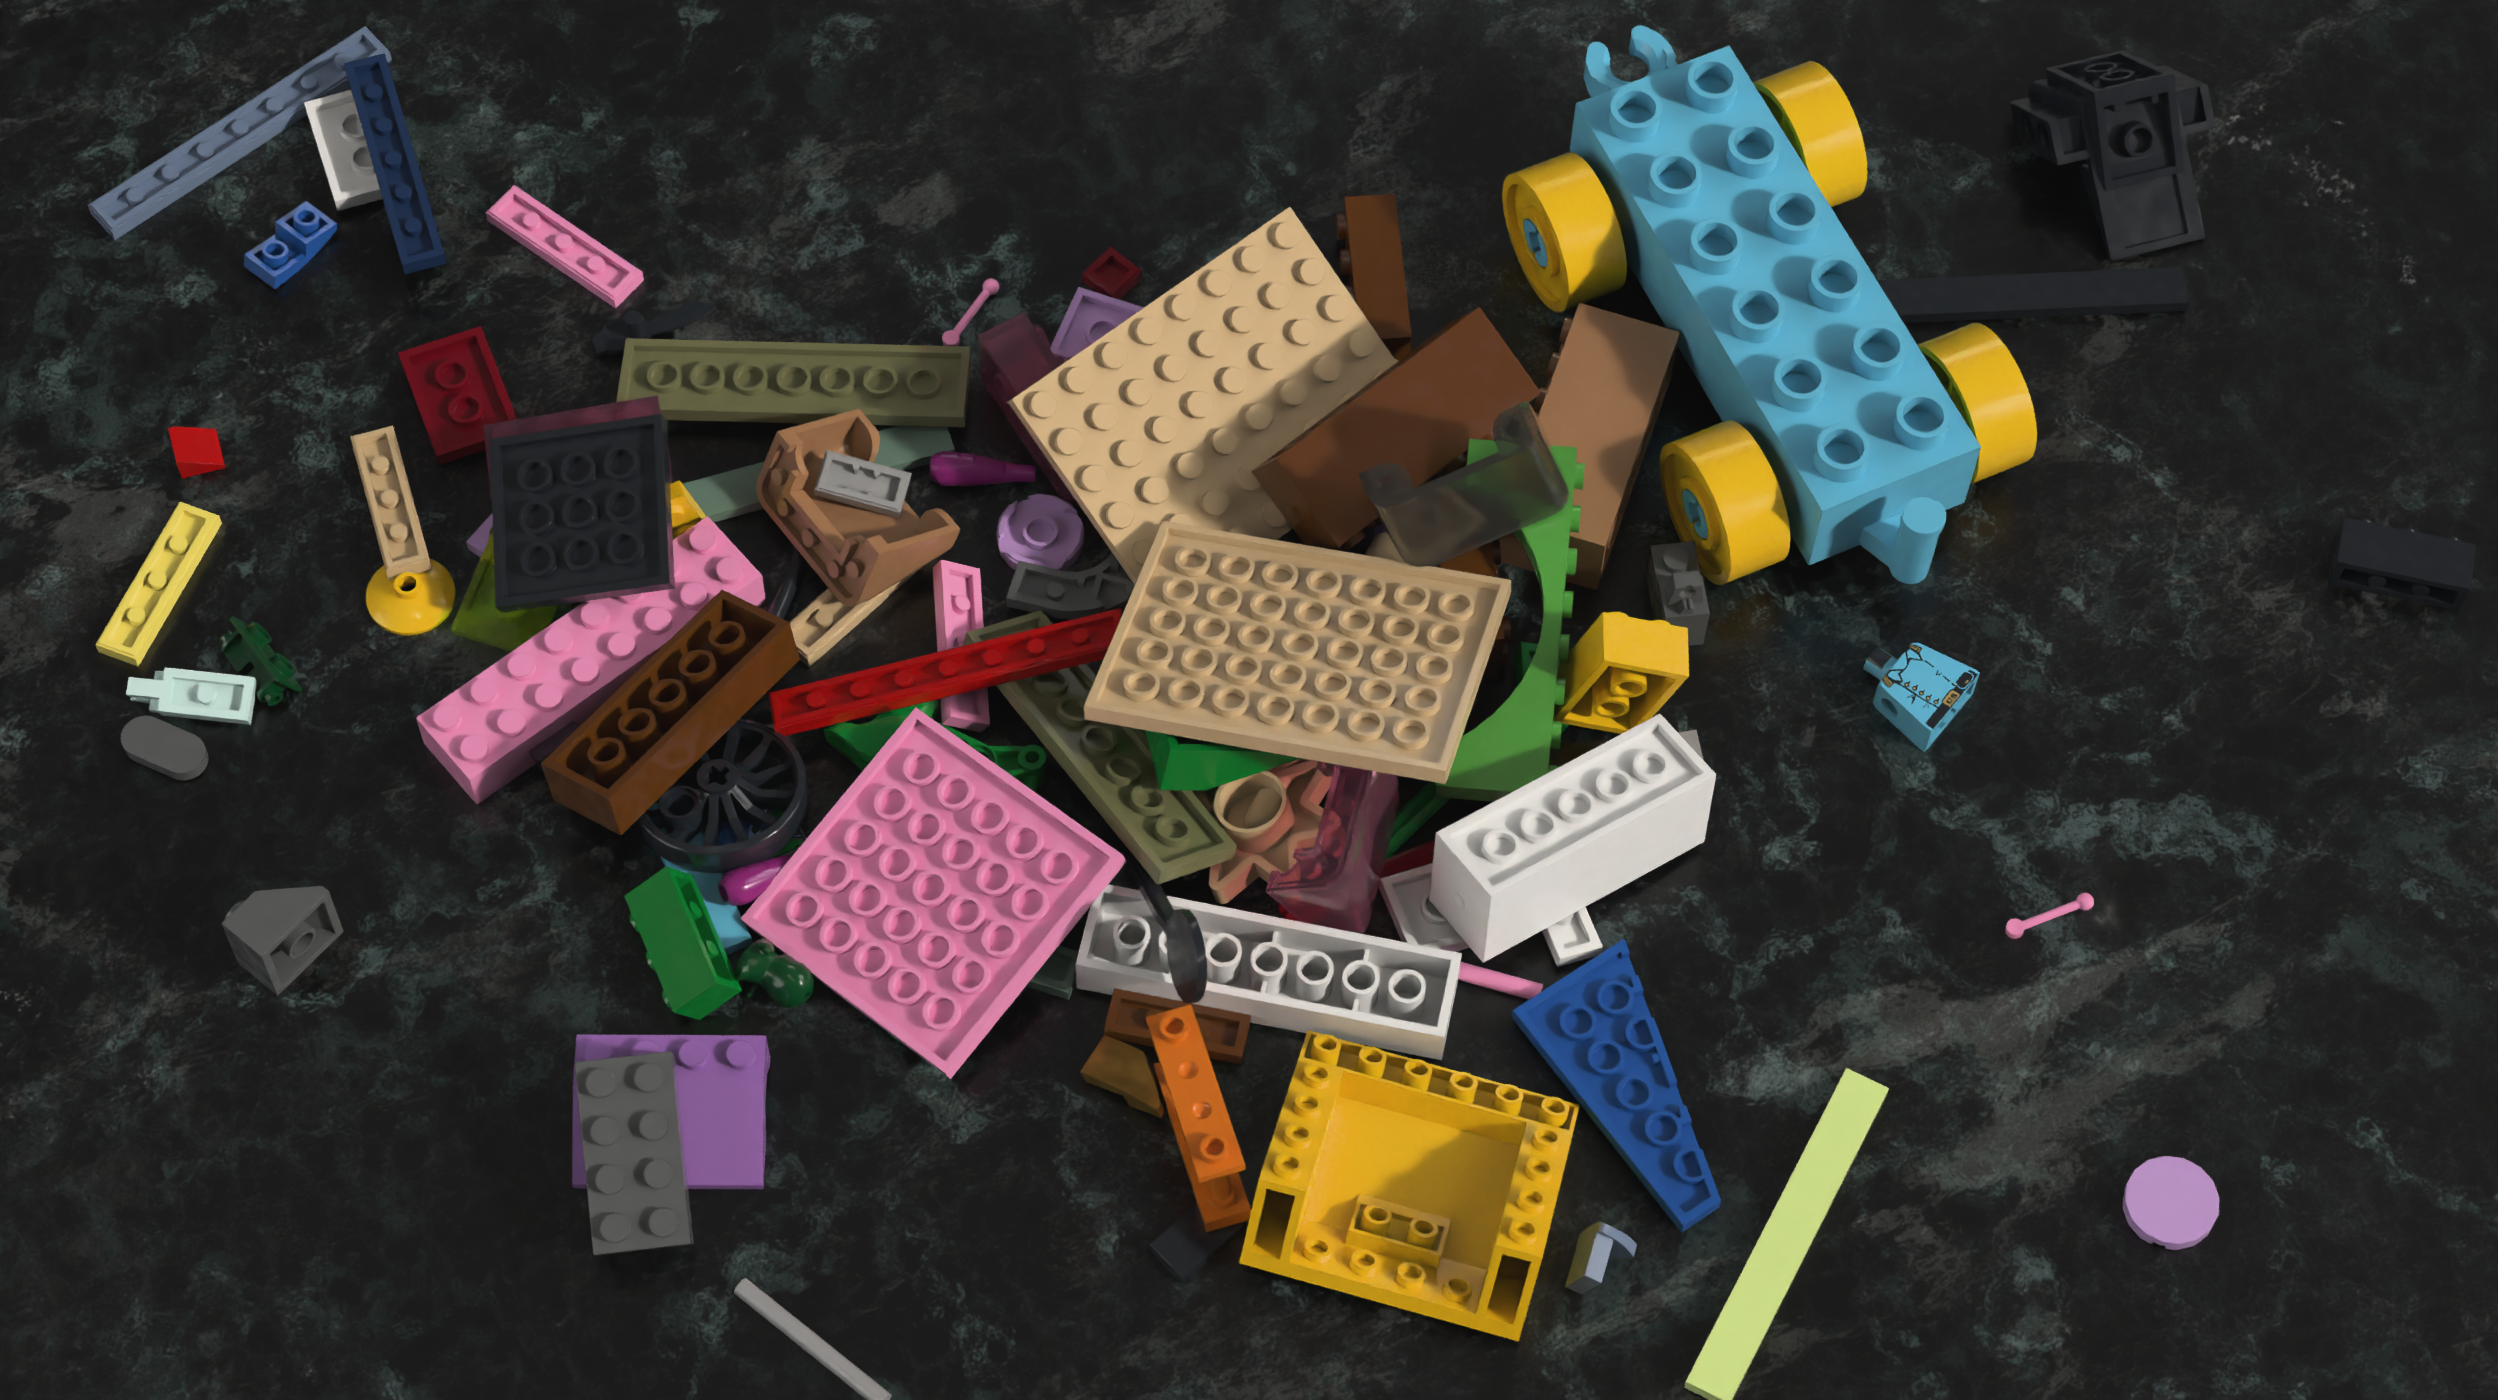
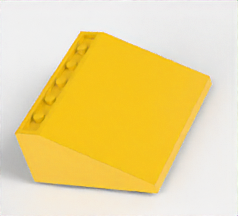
M1308 1030L1258 1180L1239 1263L1519 1341L1543 1258L1580 1105L1564 1101L1558 1097H1549L1520 1089L1514 1085L1498 1083L1473 1076L1467 1072L1451 1070L1423 1060L1411 1059L1382 1051L1376 1047H1368L1342 1040L1329 1034Z

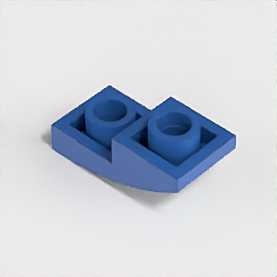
M306 201L275 222V234L244 254V267L276 289L297 273L319 252L337 230V223Z

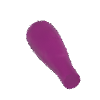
M941 451L931 456L929 478L940 486L961 487L1009 482L1035 483L1036 465L1014 464L975 454Z
M794 854L767 859L726 872L718 884V891L722 900L731 906H742L756 900Z

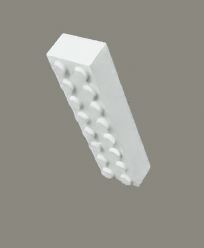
M1108 884L1090 906L1076 961L1077 988L1113 995L1114 988L1182 1001L1176 992L1171 978L1166 935L1162 927L1156 922L1140 890ZM1167 896L1174 910L1189 909L1193 913L1203 936L1207 960V984L1203 998L1193 1004L1251 1015V1023L1307 1033L1310 1030L1321 1034H1329L1357 1044L1442 1060L1459 979L1462 953Z

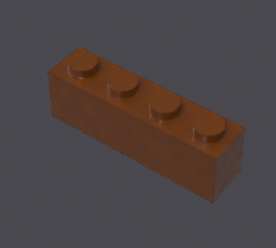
M1395 194L1344 197L1343 214H1336L1337 239H1345L1346 249H1340L1341 275H1349L1350 285L1344 286L1393 358L1400 360L1410 353L1412 336Z

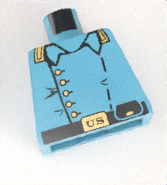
M1912 643L1898 660L1880 647H1877L1870 654L1863 667L1864 670L1881 680L1873 700L1875 708L1923 752L1930 747L1972 696L1980 674L1977 670L1920 643Z

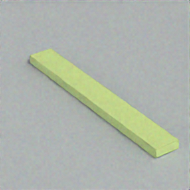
M1848 1068L1845 1069L1685 1382L1684 1388L1708 1400H1733L1887 1096L1889 1088Z

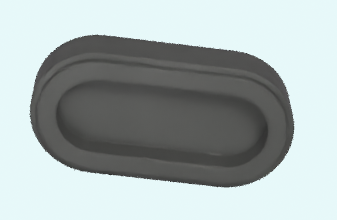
M152 716L136 717L129 721L121 732V743L130 759L177 780H190L199 776L207 767L209 758L203 741L198 736Z

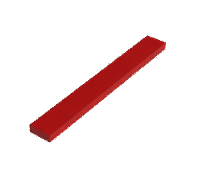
M1121 608L770 692L768 695L774 730L776 733L788 736L1103 660L1122 617Z

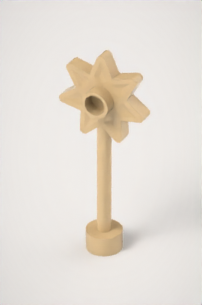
M1383 532L1375 535L1364 554L1437 567L1435 559L1425 548L1413 540L1395 533ZM1302 758L1205 791L1191 790L1237 845L1234 859L1210 867L1209 886L1217 903H1228L1258 877H1261L1288 898H1299L1303 894L1302 855L1341 847L1348 842V834L1343 820L1319 806L1334 780L1329 763L1314 760L1308 761V759Z

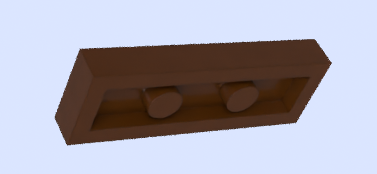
M1114 988L1104 1027V1035L1120 1041L1154 1047L1145 1017L1191 1004L1209 1058L1241 1064L1251 1024V1015Z

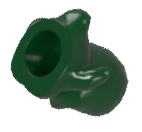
M765 938L752 943L743 952L735 968L737 980L746 981L744 993L747 998L755 996L760 987H762L778 1005L784 1008H796L804 1004L813 992L814 977L810 970L803 963L796 961L787 954L779 956L775 952L773 944Z

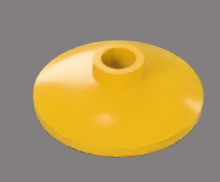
M430 559L432 570L417 574L404 572L398 575L396 579L389 581L385 566L383 565L372 576L366 590V605L372 619L384 630L398 635H418L436 628L449 616L455 603V585L448 570L437 561ZM415 585V588L411 591L401 590L406 586Z

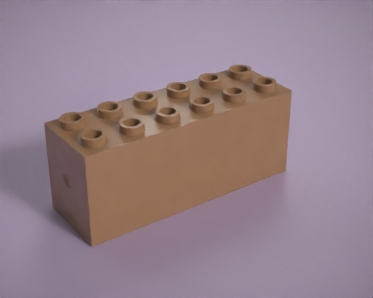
M1579 303L1574 319L1566 317L1559 338V342L1562 343L1559 353L1553 352L1546 375L1549 378L1546 388L1541 387L1539 390L1541 394L1537 396L1534 412L1536 415L1533 423H1527L1521 443L1577 447V462L1585 463L1583 490L1574 489L1573 505L1581 506L1579 533L1570 532L1569 548H1577L1575 575H1566V582L1598 591L1672 378L1680 332ZM1496 513L1497 523L1493 539L1499 538L1501 562L1535 572L1524 547L1509 526Z

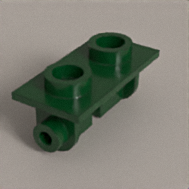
M232 616L230 621L237 630H231L222 635L220 638L222 643L221 651L241 674H244L254 665L255 668L246 676L255 677L258 681L256 689L258 700L261 703L274 706L283 699L282 692L287 687L301 692L303 689L292 676L296 672L294 666L280 653L275 654L269 646L272 638L267 631L254 621L248 624Z

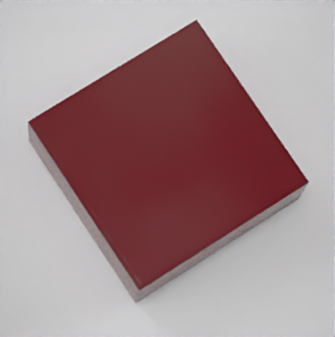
M1112 247L1107 249L1082 273V282L1094 291L1119 300L1142 280V270Z

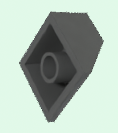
M323 886L254 891L245 901L237 902L228 911L225 920L221 923L238 964L277 996L344 932L330 893Z

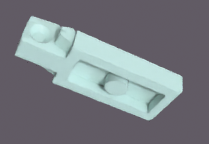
M165 667L164 671H155L154 679L129 677L126 695L131 698V701L150 703L149 711L163 716L251 725L258 681L255 677Z

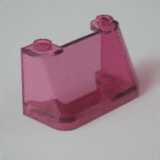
M1318 761L1317 769L1326 777H1332L1314 847L1295 849L1293 858L1297 862L1285 873L1282 874L1279 870L1271 871L1266 892L1301 922L1363 934L1370 922L1401 800L1397 775Z

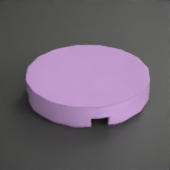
M1045 494L1030 495L1027 500H1022L1019 503L1017 500L1010 504L1000 516L996 531L1000 556L1014 570H1016L1018 561H1023L1064 571L1071 567L1082 553L1085 538L1083 523L1078 517L1075 508L1057 496Z
M2162 1156L2147 1160L2133 1171L2125 1186L2122 1208L2128 1225L2142 1240L2150 1244L2154 1242L2158 1245L2165 1246L2164 1249L2179 1250L2195 1246L2208 1236L2219 1215V1195L2213 1180L2200 1166L2184 1158Z

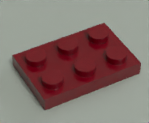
M481 326L398 352L400 363L439 465L490 449L491 438L522 434Z

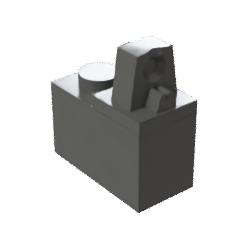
M1694 541L1650 545L1645 574L1654 620H1664L1671 625L1688 628V646L1704 644L1710 612L1703 576L1700 575Z

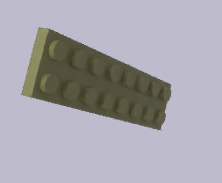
M626 338L615 409L618 419L662 414L667 420L809 423L860 409L873 425L965 427L972 360L971 347Z
M1042 610L966 632L963 646L1052 625L1053 623ZM1087 664L996 685L1157 885L1234 859L1237 845L1191 790H1160L1148 739L1141 729L1085 719L1084 704L1096 678V675Z

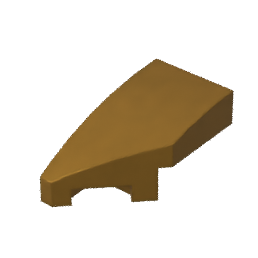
M1104 1035L1080 1071L1085 1081L1123 1095L1131 1107L1162 1117L1165 1111L1156 1087V1076L1149 1065L1145 1053L1133 1046Z

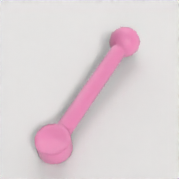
M990 278L984 281L983 291L953 330H948L943 334L942 342L944 346L959 345V335L987 298L998 292L999 284L995 279Z
M2081 893L2075 901L2026 920L2010 919L2006 924L2005 932L2010 938H2020L2025 929L2077 909L2083 911L2091 909L2094 905V899L2089 893Z

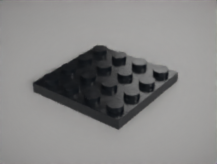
M662 414L490 439L496 608L501 613L675 589L667 419Z

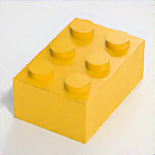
M1603 612L1568 653V662L1561 661L1558 665L1557 677L1566 678L1564 705H1555L1553 721L1622 734L1651 719L1689 677L1688 628L1671 625L1664 620L1648 621L1633 618L1622 612Z

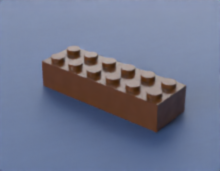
M721 590L541 763L553 800L621 836L800 660L790 622L727 591Z

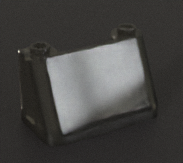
M1528 400L1506 409L1498 415L1493 423L1492 434L1499 452L1417 488H1414L1407 472L1397 464H1381L1358 474L1371 504L1404 562L1416 567H1434L1555 515L1564 508L1569 496L1568 485L1545 430Z

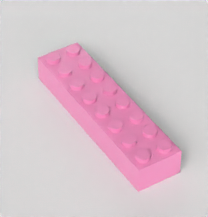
M708 516L673 540L675 589L584 601L416 717L424 744L477 805L536 764L529 753L530 750L572 721L582 724L721 590L727 591L757 607L766 602L761 573Z

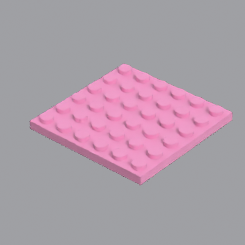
M915 707L774 877L767 889L760 894L741 917V921L760 937L769 940L780 952L803 963L816 979L951 1079L1127 861L1117 850Z

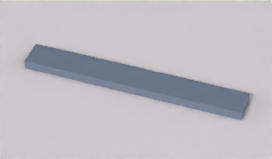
M364 26L88 204L90 213L114 240L118 239L307 116L304 102L341 93L349 89L350 85L344 63L385 53L389 63L392 61L390 51Z

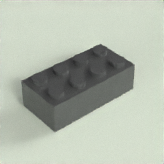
M668 1051L574 1062L593 1255L694 1244L675 1054Z

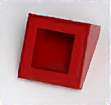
M179 426L168 428L175 460L182 479L225 468L216 429Z

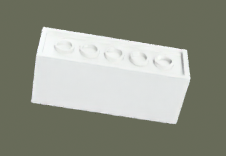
M1658 714L1436 832L1429 900L1484 963L1705 841L1716 774L1661 714Z

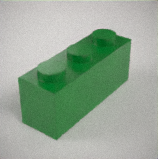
M666 866L624 896L631 911L629 915L631 924L643 939L647 949V962L657 973L664 989L662 991L663 1000L673 1013L701 1020L742 991L693 875Z

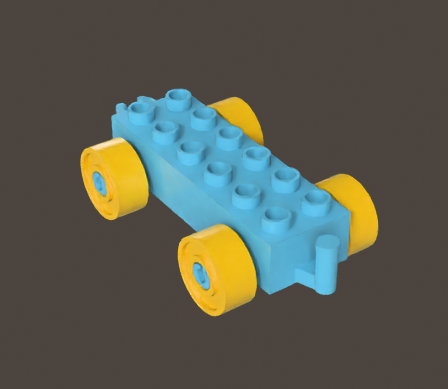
M1639 25L1631 31L1629 53L1631 56L1642 59L1647 64L1649 72L1644 78L1629 82L1617 78L1612 73L1608 48L1601 42L1591 43L1587 48L1583 77L1591 98L1576 103L1570 151L1509 174L1504 180L1502 190L1504 215L1514 251L1526 278L1541 301L1554 312H1563L1578 306L1579 303L1584 304L1621 289L1626 280L1628 263L1666 328L1680 332L1677 346L1722 420L1721 423L1664 445L1661 450L1659 471L1662 490L1671 520L1681 542L1694 541L1700 572L1709 581L1717 585L1726 584L1783 561L1789 553L1790 535L1808 565L1861 545L1887 565L1896 580L1906 584L1919 583L1925 579L1929 572L1939 534L1945 526V510L1965 502L1970 484L2025 463L2032 458L2035 452L2037 427L2034 408L2025 380L2010 351L1991 329L1980 323L1968 324L1918 345L1914 341L1832 210V207L1855 199L1863 193L1867 182V158L1862 134L1854 111L1836 79L1822 65L1814 61H1808L1752 82L1730 46L1678 65L1675 61L1676 55L1671 45L1662 35L1652 29Z

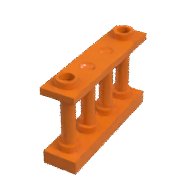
M1192 1005L1145 1017L1159 1059L1158 1063L1153 1064L1154 1073L1206 1232L1249 1220L1251 1208L1239 1175V1171L1246 1170L1245 1163Z

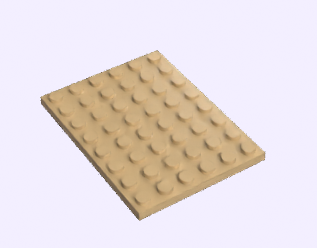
M1288 207L1018 394L1008 403L1135 585L1162 521L1274 540L1279 539L1293 529L1251 471L1394 365L1396 361L1291 207Z
M1162 521L1084 704V717L1086 720L1446 784L1511 595V580Z

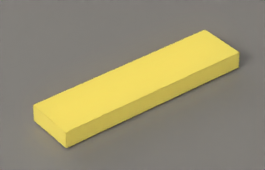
M183 502L178 503L95 645L98 652L139 667L220 528L222 522L219 515Z

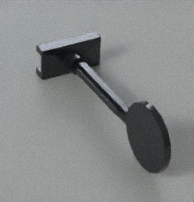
M1095 808L1074 810V819L1077 823L1117 850L1126 859V865L1156 922L1162 927L1166 935L1168 964L1177 994L1185 1003L1199 1002L1204 996L1207 984V960L1202 932L1196 917L1189 909H1173L1161 885L1155 883Z

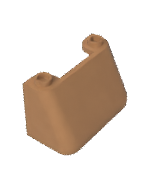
M860 409L777 431L756 482V493L764 510L843 605L849 607L869 601L950 550L961 530L953 519L943 509L939 508L925 511L921 518H919L904 500L900 518L814 495L815 485L826 450L874 463L879 450L880 435L876 427L873 426Z

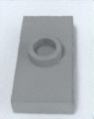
M826 450L815 485L814 495L900 518L912 473Z

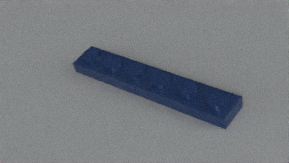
M385 53L344 63L404 274L447 264Z

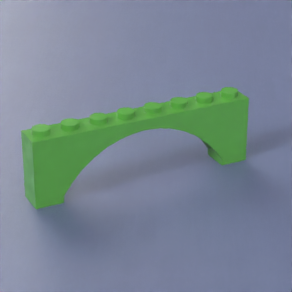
M1469 439L1465 477L1466 496H1477L1495 511L1524 547L1534 567L1541 590L1543 624L1536 652L1523 679L1510 697L1490 717L1462 736L1446 784L1436 782L1437 797L1494 802L1558 768L1556 765L1549 764L1551 748L1560 749L1562 722L1553 720L1555 705H1564L1566 678H1559L1557 675L1559 661L1568 662L1570 635L1561 634L1562 619L1572 618L1574 591H1565L1566 575H1575L1577 548H1569L1570 532L1579 533L1581 506L1573 505L1574 489L1583 490L1585 463L1577 462V447Z

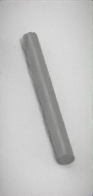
M744 1278L736 1286L734 1294L866 1400L891 1399L892 1395L747 1278Z

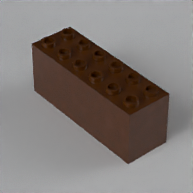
M1479 306L1448 323L1251 472L1304 545L1338 551L1343 550L1345 552L1366 537L1362 529L1367 531L1376 524L1378 526L1383 524L1400 511L1396 504L1400 506L1409 499L1414 500L1433 486L1432 480L1443 473L1445 475L1464 463L1467 460L1464 455L1468 454L1469 439L1494 440L1500 435L1498 430L1510 422L1511 424L1517 422L1533 410L1529 402L1540 395L1541 392Z

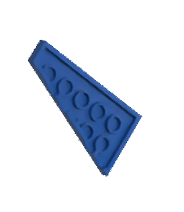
M1624 938L1515 1008L1512 1013V1019L1682 1233L1718 1209L1721 1199L1703 1150L1699 1148L1694 1135L1691 1117L1686 1105H1683L1677 1088V1079L1655 1019L1650 1015L1643 996L1642 984L1639 976L1635 974L1629 958L1630 952Z

